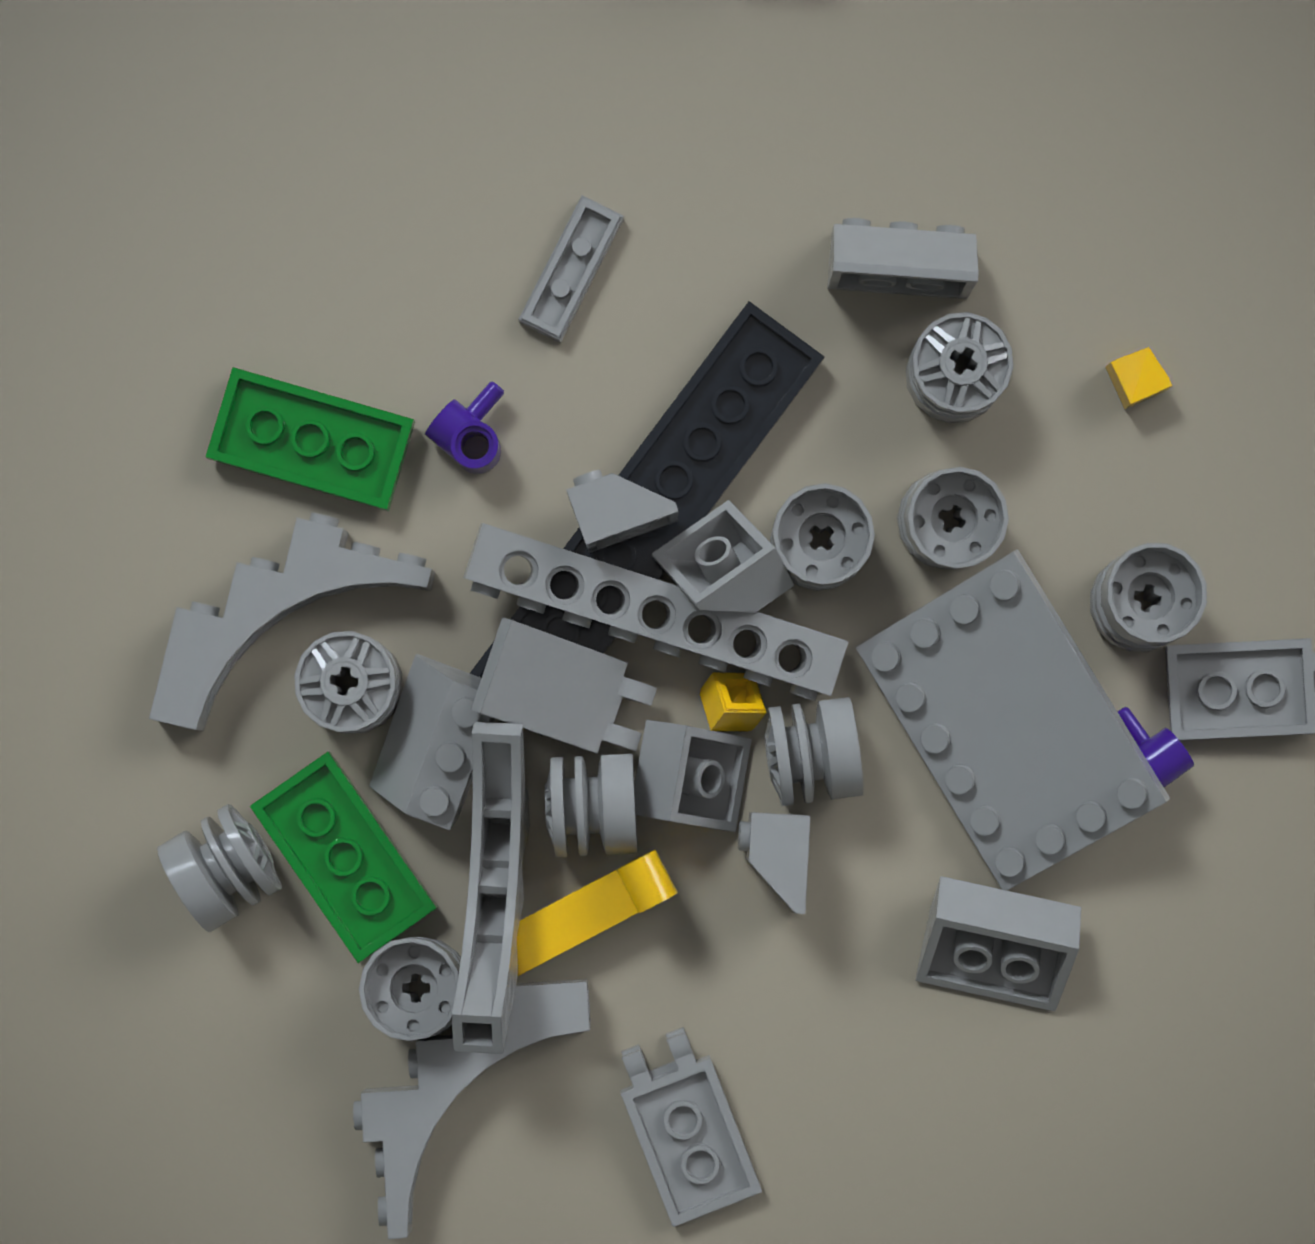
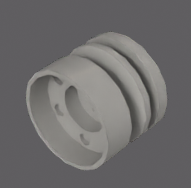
M969 312L947 314L932 322L913 347L906 366L907 389L915 404L931 418L947 423L969 422L986 413L1007 388L1013 371L1012 348L1003 331L988 318ZM961 355H964L969 359L967 362L969 369H966L960 375L953 371L956 364L953 360H957Z
M955 467L929 473L913 483L901 499L897 521L900 538L911 555L928 566L941 569H956L975 566L992 556L1005 538L1009 517L1006 500L995 482L980 471ZM953 508L955 510L953 518L959 521V525L944 531L942 529L944 521L938 518L939 512L950 511Z
M827 483L806 486L789 496L778 511L774 520L770 543L776 548L792 582L797 586L816 591L837 588L852 579L871 554L875 537L872 516L862 500L846 488ZM814 530L818 534L823 533L825 530L829 532L831 537L827 543L831 549L827 551L822 546L816 550L812 549L809 545L813 538L810 531Z
M1146 543L1128 550L1120 557L1111 561L1097 575L1090 591V613L1097 630L1111 644L1127 651L1149 652L1185 636L1199 623L1207 604V584L1199 565L1185 551L1167 543ZM1140 592H1144L1143 597L1145 601L1151 602V606L1144 610H1141V602L1134 600V596Z
M353 631L332 632L315 640L301 655L294 674L295 695L304 713L319 726L345 734L367 733L385 724L396 711L403 691L402 671L394 655L380 642ZM347 669H350L351 676L358 679L357 688H349L347 695L343 696V688L336 686L335 681L337 677H344Z
M850 697L818 701L816 723L812 724L806 723L800 704L791 705L793 726L789 727L784 726L780 706L768 708V724L764 735L770 781L779 796L781 806L794 805L792 783L799 782L801 783L804 802H813L815 780L824 779L831 800L863 796L860 747Z
M633 754L601 755L598 777H588L583 756L575 757V778L565 777L563 757L551 758L550 771L545 784L546 828L554 845L555 857H568V835L578 836L579 856L588 855L591 834L601 835L606 855L638 853Z
M227 804L217 810L223 830L211 817L201 820L202 831L207 843L202 845L189 831H183L157 847L159 859L170 883L190 914L208 933L239 915L233 893L236 891L253 906L261 902L256 883L267 895H272L282 889L269 849L253 825L248 823L231 804Z
M410 937L390 941L375 951L363 968L359 985L362 1009L372 1025L391 1038L406 1041L439 1035L452 1027L451 1014L461 956L443 941L426 937ZM419 974H421L423 983H430V992L422 994L421 1001H418V994L416 992H410L409 990L410 983L418 981Z

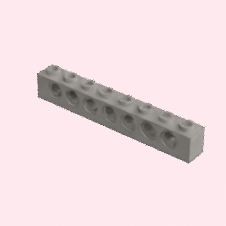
M485 523L480 524L463 577L473 581L470 591L498 599L501 590L519 596L517 606L544 614L546 605L565 611L562 620L586 628H590L592 620H596L610 625L608 635L633 643L636 642L638 634L656 640L653 647L654 650L680 658L683 649L701 654L698 664L726 672L728 663L746 669L743 678L770 687L773 678L791 683L789 693L816 701L818 692L829 696L832 695L849 642L760 612L699 610L676 585ZM514 556H521L530 564V575L521 584H512L506 579L504 574L506 562ZM560 571L570 572L576 581L574 593L565 599H559L554 596L550 588L552 577ZM605 586H614L621 594V604L616 611L603 613L596 603L597 594ZM653 600L660 601L666 609L665 621L656 628L648 627L642 619L644 606ZM698 615H704L711 623V633L702 642H694L688 635V624L692 618ZM749 630L755 636L756 646L750 655L740 657L733 648V640L740 631ZM793 644L799 649L801 659L795 669L785 671L779 664L778 656L782 648Z

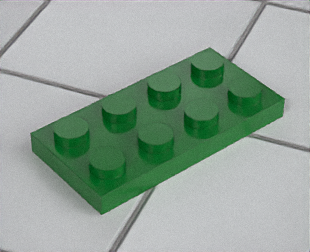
M232 367L205 457L222 464L389 512L415 420Z
M327 751L250 805L258 820L357 963L363 961L438 908L330 751Z

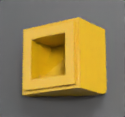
M1149 347L1118 358L1105 367L1124 409L1163 393L1173 386L1168 375Z
M712 672L700 689L701 701L711 731H752L767 713L757 682L743 678L745 673Z

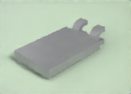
M502 618L471 710L507 723L523 724L524 729L598 753L602 740L636 751L642 733L614 724L622 698L651 706L657 688L624 677L628 664L625 661L522 623Z
M1311 638L1165 646L1170 731L1179 740L1315 734V652H1312Z
M684 1027L666 1033L667 1042L675 1061L653 1070H648L639 1044L621 1051L622 1060L633 1085L620 1090V1093L673 1227L762 1192L711 1058L708 1055L698 1060L695 1059Z

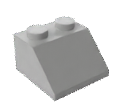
M600 470L588 472L574 478L575 487L566 490L588 553L678 522L679 511L674 501L614 473L602 476Z
M730 500L652 553L654 560L699 610L756 613L794 586L776 548Z
M646 720L634 786L635 815L736 832L752 739L687 725Z
M749 812L748 822L739 821L738 850L747 851L746 860L795 914H805L810 816Z

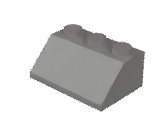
M861 218L843 219L842 224H834L827 289L968 299L978 282L976 234H966L964 227L940 225L937 226L936 231L918 230V225L915 223L901 221L891 222L889 228L871 227V221Z
M416 654L369 787L403 813L451 830L460 816L473 780L472 729L474 722L493 723L495 719L471 710L481 677Z
M940 876L929 911L916 981L1055 1012L1079 951L1081 907Z

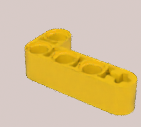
M656 849L521 919L517 933L518 976L629 917L644 912L677 894L678 891Z

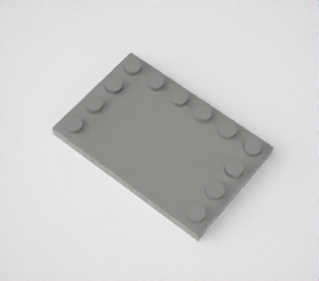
M1018 549L855 647L1002 890L1007 891L1161 806L1170 799Z

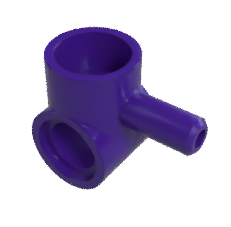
M492 381L486 385L467 408L456 399L452 400L431 422L425 435L454 459L465 471L473 474H483L490 471L497 465L500 459L501 445L494 430L481 420L504 395V390ZM481 436L489 442L488 452L480 459H470L464 455V445L471 437Z
M1123 707L1117 711L1164 788L1194 767V762L1188 751L1168 728H1163L1150 738L1128 707Z

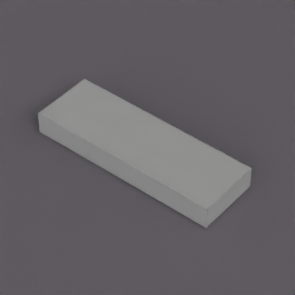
M583 195L581 196L518 319L519 323L559 343L562 342L624 220L623 215Z

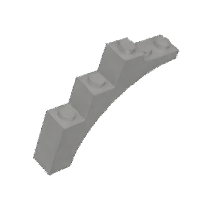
M311 513L310 520L297 518L283 573L278 572L279 563L252 557L250 565L236 563L223 618L218 617L220 608L198 602H192L190 610L176 607L149 719L204 731L215 697L235 663L259 636L288 614L321 598L358 588L398 586L431 591L435 572L425 567L427 559L399 553L396 561L379 557L380 548L358 542L352 543L351 550L345 549L349 533L343 528L337 527L339 522L337 518L318 513Z
M474 722L472 729L473 802L470 872L462 954L451 1014L454 1051L503 1054L518 978L517 933L524 902L523 858L530 828L528 789H525L523 724Z
M588 979L516 983L503 1054L454 1051L453 1035L418 1039L416 1041V1049H409L408 1052L410 1078H418V1085L366 1088L361 1093V1101H354L355 1130H363V1142L383 1141V1148H376L375 1168L377 1178L385 1177L386 1196L378 1197L379 1226H387L388 1239L408 1238L412 1231L413 1192L422 1155L437 1122L455 1097L485 1069L520 1048L553 1036L590 1031Z

